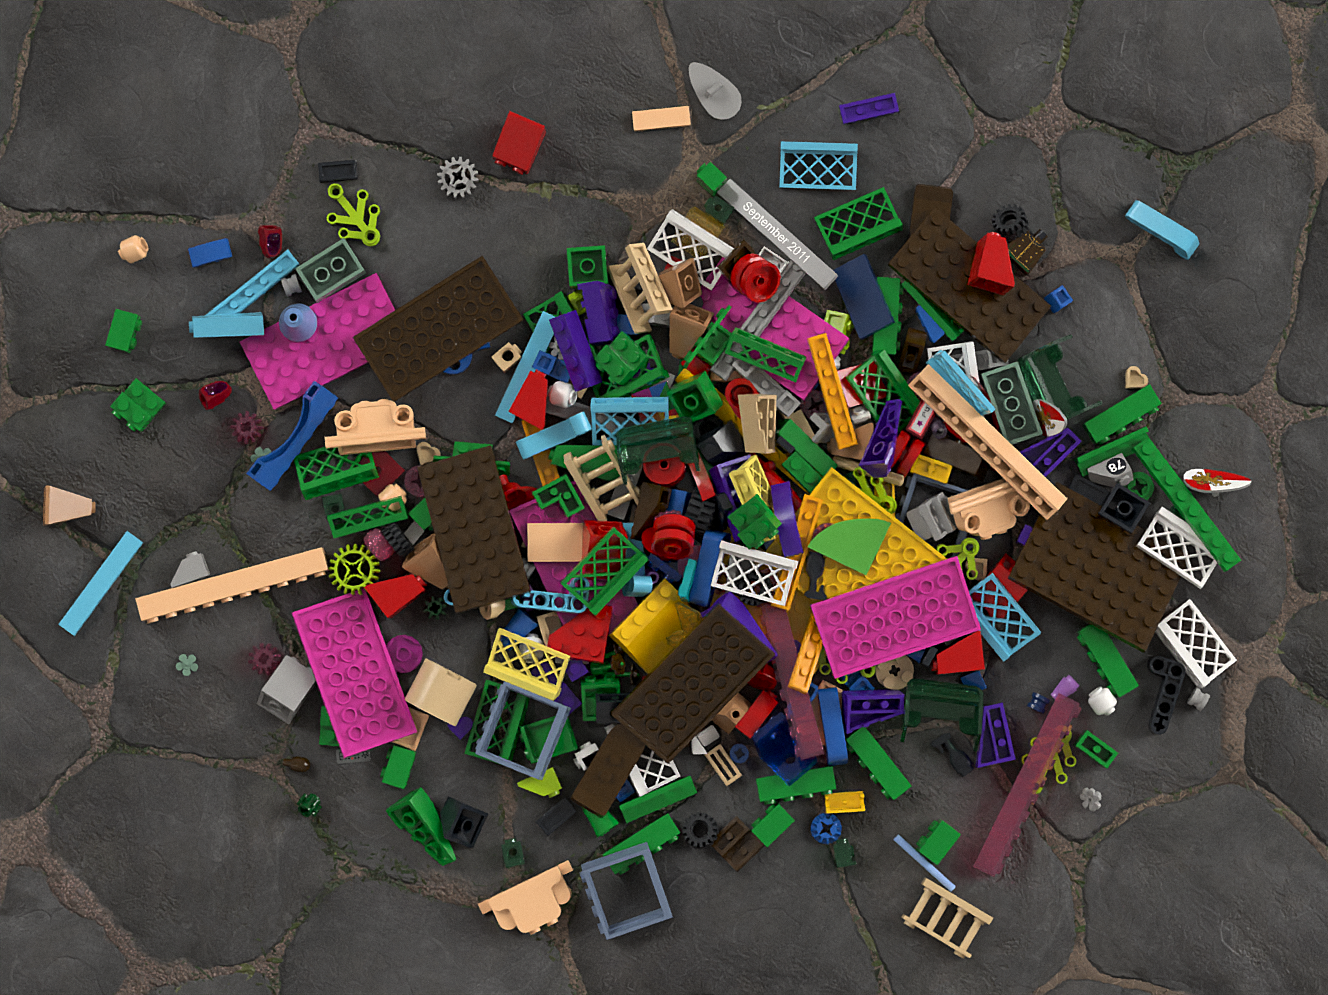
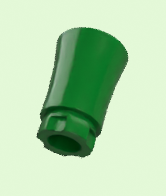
M582 807L597 838L603 836L619 824L609 811L605 817L600 818Z

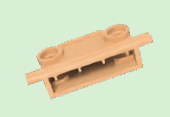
M380 399L376 402L361 401L351 407V412L344 410L335 416L337 436L325 437L326 449L338 448L340 455L416 448V440L426 439L425 427H414V414L407 405L396 406L395 402L388 399Z
M1004 478L948 497L950 513L954 515L956 527L971 535L979 536L981 540L990 539L993 534L1006 533L1007 529L1015 525L1016 516L1026 515L1030 508V503Z
M567 860L478 903L482 914L493 910L499 925L503 929L511 930L517 926L521 932H529L530 935L540 931V926L546 923L547 926L558 922L557 918L561 914L559 904H565L571 898V889L563 875L573 871L571 864Z

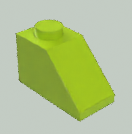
M553 767L546 770L543 780L529 777L517 783L521 788L542 796L548 795L549 798L560 794L559 790L562 789Z

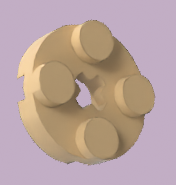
M906 655L877 664L875 668L878 682L885 688L893 690L906 687L912 680L914 673L912 661ZM892 665H895L896 668L899 667L900 671L897 672V676H894V674L889 673V670L892 669Z

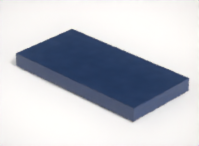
M863 254L833 270L838 275L835 279L861 340L895 323L867 255Z

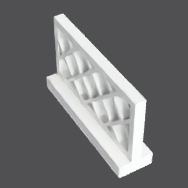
M673 209L670 210L647 250L674 266L685 261L683 249L694 247L696 256L694 260H697L699 269L697 274L700 273V277H698L699 282L712 290L722 275L720 271L716 274V269L718 268L714 266L712 256L721 255L726 258L734 248ZM668 222L675 226L677 234L666 236L665 227ZM688 234L691 236L693 244L682 247L680 236ZM677 237L680 247L669 250L667 239ZM664 239L666 251L659 252L653 248L657 241ZM705 245L708 248L709 255L699 257L696 246ZM680 250L683 261H673L670 252ZM710 257L712 268L702 270L699 259ZM713 270L714 280L709 284L704 280L702 273Z
M969 341L927 348L929 360L934 351L950 349L947 353L949 355L954 348L962 347L963 355L959 361H956L954 358L952 359L957 365L965 369L967 377L980 390L979 386L971 378L973 376L979 382L974 342ZM936 413L939 422L944 424V420H941V417Z
M1163 507L1156 512L1153 520L1137 544L1138 548L1200 589L1204 586L1217 564L1188 523ZM1156 522L1163 526V533L1156 534L1154 528ZM1176 534L1179 536L1180 543L1172 544L1170 535ZM1166 536L1168 545L1159 547L1157 537ZM1148 538H1153L1155 547H1147L1143 544L1144 541ZM1186 545L1194 546L1197 554L1188 555ZM1182 546L1184 556L1175 557L1173 548ZM1169 548L1171 558L1165 559L1162 557L1160 550ZM1207 555L1212 558V564L1204 566L1202 556ZM1198 557L1200 567L1191 568L1189 558ZM1185 559L1187 569H1180L1177 565V560ZM1201 570L1203 576L1201 582L1194 578L1192 571Z
M721 541L719 546L721 549L711 586L785 606L795 569H797L799 561L755 549L749 550L744 546ZM724 554L731 555L735 563L725 567L723 563ZM747 559L751 562L753 568L744 572L739 563ZM765 564L768 565L771 573L762 578L757 568ZM737 565L741 575L732 579L728 570ZM782 569L789 571L787 579L780 582L776 573ZM755 570L759 580L750 584L746 575ZM725 572L730 581L724 585L717 584L718 576ZM773 575L778 585L768 589L764 580ZM743 577L748 586L739 590L734 582ZM762 582L766 592L757 595L752 587ZM778 587L783 592L781 601L775 600L771 594Z
M1190 599L1160 621L1155 633L1174 658L1183 664L1185 672L1199 689L1205 687L1211 680L1237 661ZM1189 606L1193 611L1192 618L1183 617V609ZM1171 618L1178 619V630L1171 629L1166 622ZM1182 620L1192 622L1191 632L1181 630ZM1195 622L1203 624L1204 634L1194 632ZM1181 633L1190 635L1189 645L1182 644L1180 641ZM1194 635L1203 637L1202 647L1193 646ZM1207 638H1213L1216 641L1215 649L1206 648ZM1193 649L1202 650L1201 661L1195 660L1192 657ZM1206 651L1215 652L1214 662L1205 661ZM1219 653H1224L1229 658L1226 664L1218 663ZM1204 664L1214 665L1213 674L1209 677L1204 672Z
M613 723L605 727L607 734H609L613 727L621 723ZM654 751L651 752L650 757L640 756L649 760L646 770L638 768L635 764L628 776L638 797L681 777L673 760L667 764L664 760L662 762L653 759ZM651 761L662 764L658 775L648 771ZM664 765L671 767L675 775L670 778L661 776ZM647 774L657 777L655 785L649 788L645 783Z

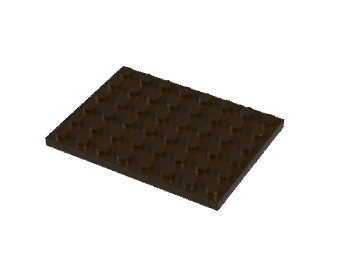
M1056 482L1054 486L1067 500L1048 520L1039 514L1007 579L1144 653L1181 576L1137 547L1146 530L1136 526L1132 534L1126 532L1098 514L1102 508L1101 505ZM1157 537L1159 547L1168 545L1165 540ZM1148 538L1143 543L1149 548L1155 547L1153 538ZM1177 547L1173 548L1175 557L1184 556L1183 550ZM1169 548L1160 550L1162 557L1165 559L1171 558ZM1185 559L1177 560V565L1182 570L1186 567Z

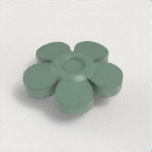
M257 447L254 450L255 454L251 455L250 458L252 462H255L257 458L271 453V450L269 448L262 450L261 447Z
M185 654L179 656L180 662L176 664L178 671L183 670L184 676H189L191 671H197L198 665L194 663L196 661L194 655H189L188 659Z

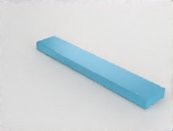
M287 249L205 316L241 313L280 282L282 278H285L295 268L300 266V264Z
M544 311L542 312L495 416L510 423L514 422L516 416L508 411L529 372H535L536 369L532 368V365L539 350L546 352L554 332L549 319L555 318V316Z
M127 531L58 625L75 636L143 542Z

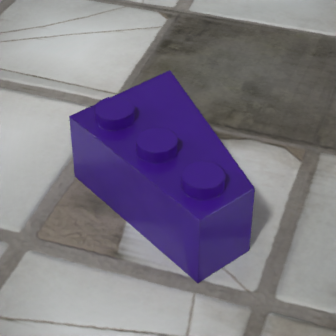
M899 690L842 691L841 716L843 729L846 734L904 713V694Z

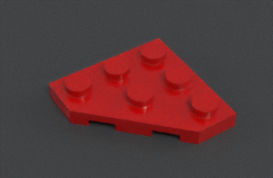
M605 605L596 616L587 608L584 612L578 614L550 634L547 647L569 655L572 660L604 664L613 606Z

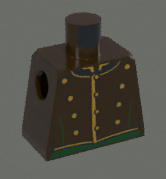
M1041 229L1033 236L1026 231L1020 238L1017 237L1016 240L1007 245L1010 261L1026 277L1046 250L1041 243L1048 236Z

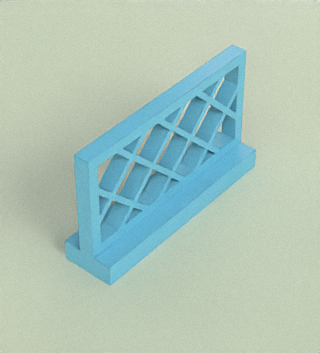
M781 141L780 187L856 190L858 144ZM785 153H793L798 160L789 166L785 162ZM806 154H812L817 159L810 167L801 160ZM815 154L823 155L820 158H818ZM826 154H831L836 160L829 168L821 161ZM845 155H853V164L849 168H846L839 161ZM799 161L807 168L801 176H798L791 169ZM818 162L826 169L819 177L811 170ZM837 162L845 169L838 178L830 171ZM784 164H785L786 167L788 168L785 172H784ZM852 167H853V175H852V174L850 173V171H849V169H851ZM790 170L797 179L792 184H784V175ZM808 171L816 178L812 184H805L801 179ZM827 172L835 178V181L830 185H825L820 180ZM846 172L852 177V186H844L839 181ZM817 181H819L822 185H814V184H815Z
M939 350L926 362L980 415L983 416L995 410L994 406L946 351Z
M669 397L591 399L593 445H602V440H597L596 436L601 429L609 435L607 440L614 439L612 440L614 445L670 444ZM656 412H665V418L660 423L652 417ZM596 413H604L608 418L601 424L596 419ZM617 413H623L627 418L620 423L614 416ZM636 413H643L646 418L639 423L633 416ZM649 419L656 425L651 432L643 427ZM610 420L618 426L612 433L605 427ZM629 420L637 425L632 432L624 427ZM660 428L665 433V439H657L653 434ZM622 429L628 436L625 439H618L615 434ZM641 429L647 436L644 439H638L634 434Z
M991 573L969 590L970 595L973 592L982 593L981 602L972 600L981 630L978 631H981V635L1003 662L1014 652L1041 634L1038 627L994 573ZM992 580L996 585V591L985 590L986 583ZM985 594L995 595V604L984 603ZM998 596L1006 597L1008 599V606L997 605ZM983 607L994 608L993 617L985 616ZM997 609L1007 610V619L996 618ZM1010 611L1018 612L1021 615L1020 621L1009 620ZM995 622L1006 623L1005 632L998 631L995 628ZM1009 624L1020 625L1019 634L1008 633ZM1022 626L1030 627L1034 633L1030 636L1021 635ZM1008 636L1018 638V644L1015 647L1011 648L1007 643Z

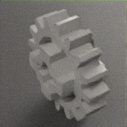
M452 157L451 163L445 160L446 166H440L442 173H437V176L442 179L438 180V184H443L441 187L442 191L448 190L447 196L453 193L455 199L458 194L464 198V193L467 192L471 195L470 189H476L474 182H479V179L474 176L478 175V171H473L475 168L474 164L469 166V159L463 162L462 157H459L458 161ZM459 165V168L451 169V167ZM467 169L471 174V180H469L465 175ZM461 174L462 180L458 179L455 181L454 175L458 176ZM446 175H447V176L450 178V180H451L450 183H449V186L447 185L446 180H445V176H446ZM465 186L463 189L456 190L457 187Z

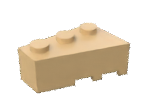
M738 395L745 452L775 453L777 395Z

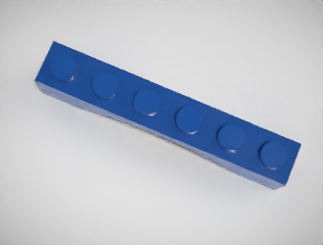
M313 381L303 395L301 416L291 436L275 451L257 458L246 474L271 491L278 484L283 473L289 469L293 459L299 455L304 444L312 437L317 426L323 422L325 415L334 407L338 397L316 381Z

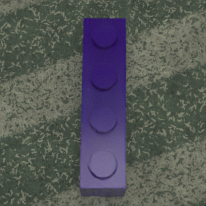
M574 310L549 319L575 392L601 383L602 379L577 311Z

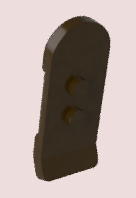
M917 184L915 186L909 238L935 207L950 219L953 190L951 188Z
M623 724L613 727L575 789L571 800L600 818L605 817L641 756L645 744Z

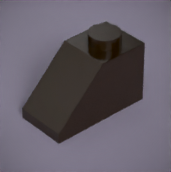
M908 328L897 367L899 371L913 375L916 374L925 346L927 332Z

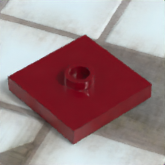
M386 451L372 452L379 478L363 482L377 497L389 484H393L405 472ZM364 457L358 464H368L370 460Z

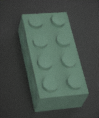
M1018 361L979 375L983 389L995 408L999 433L1011 445L1043 434Z

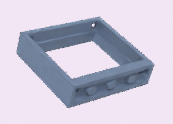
M913 473L912 477L908 476L905 487L908 489L906 495L902 494L899 505L902 508L900 513H896L895 518L904 523L916 482L954 494H960L968 490ZM958 531L954 545L961 544L967 536L966 531ZM960 552L951 553L950 558L958 556Z
M504 681L503 685L501 684L497 690L498 698L496 703L493 702L490 707V718L485 721L482 727V731H484L482 738H479L476 742L475 749L477 750L475 754L538 780H543L571 708ZM511 690L558 709L534 770L487 751Z
M647 842L581 864L582 871L579 872L583 883L587 882L588 889H585L587 897L594 902V906H591L595 917H599L601 922L597 924L601 934H605L607 940L673 917ZM643 854L661 908L608 926L590 872Z

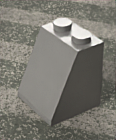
M286 655L261 690L257 704L282 721L290 724L316 684L312 669L300 664L298 659Z

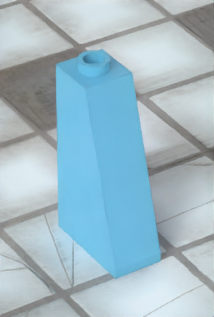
M262 312L192 316V321H189V333H193L194 337L264 335Z

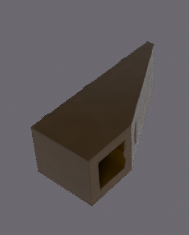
M642 483L630 539L642 541L643 532L653 527L656 518L664 514L669 505L671 488Z

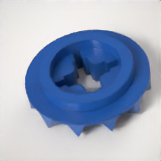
M822 813L812 821V836L820 843H833L841 835V823L833 814ZM821 821L826 825L833 823L830 828L831 836L827 832L819 834L823 829Z

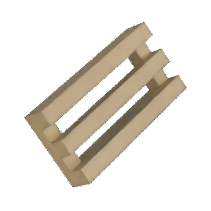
M721 744L705 754L726 786L742 776ZM720 749L737 775H732L716 752ZM714 754L730 777V780H726L710 755Z

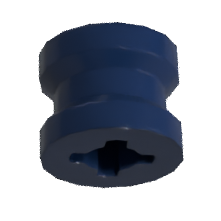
M1033 692L1031 695L1032 700L1028 702L1027 707L1044 714L1045 706L1049 704L1050 700Z
M742 744L734 745L729 752L730 758L736 763L745 762L749 756L747 747Z

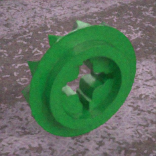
M1134 472V480L1124 487L1143 499L1148 500L1154 491L1153 481L1146 473ZM1136 480L1139 483V485L1146 484V486H1144L1141 489L1140 493H1138L1137 490H1131V488L1136 486Z

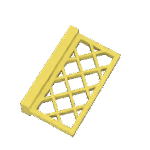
M753 455L737 470L731 471L729 476L742 505L758 494L774 513L770 485L757 455ZM776 534L771 539H769L767 536L763 540L765 542L774 540L778 537V535Z
M499 628L488 664L485 665L483 673L554 701L560 695L562 689L560 687L570 656ZM502 635L509 638L510 645L503 646L500 640ZM517 644H526L529 651L521 654ZM513 646L517 656L510 659L505 649ZM534 651H543L546 658L539 661ZM502 652L506 661L503 663L495 661L496 653ZM531 654L535 663L527 666L523 656ZM559 657L564 659L562 666L556 668L552 658ZM519 659L523 668L520 670L515 669L512 661ZM548 661L552 671L545 673L541 663ZM537 666L541 675L538 677L532 676L529 669ZM555 674L557 678L556 685L549 682L547 675Z

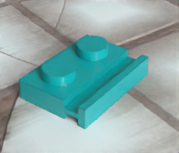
M689 559L684 568L683 581L678 589V596H680L682 602L689 603L697 566L696 560Z

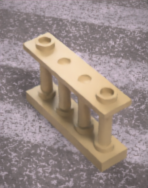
M629 244L625 248L629 256L625 263L610 265L607 269L634 333H647L652 331L648 321L653 315L667 314L673 309L645 244ZM633 266L636 275L630 280L627 271ZM640 282L643 292L637 296L634 287ZM647 299L650 309L644 313L641 304Z
M603 435L601 436L602 446L578 458L573 457L571 452L564 455V463L598 521H607L606 514H608L609 510L632 499L638 505L640 489L638 486L634 487L614 452L616 449L612 440H607L606 436ZM607 452L611 459L610 462L588 473H583L580 469L581 464ZM614 468L617 469L621 476L596 489L591 488L589 484L590 480ZM624 483L629 490L628 493L606 504H601L598 500L600 495Z
M924 878L921 884L925 886L923 889L925 891L910 917L905 914L902 915V918L905 919L904 924L913 929L917 926L955 949L954 954L963 959L965 956L970 958L971 954L966 951L980 926L984 925L985 922L990 925L993 917L929 879ZM937 893L942 896L940 898L941 902L925 927L916 922L930 896ZM954 903L958 906V912L944 936L941 937L933 932L947 906ZM969 912L975 916L973 919L975 921L960 947L950 942V939L964 915H967Z

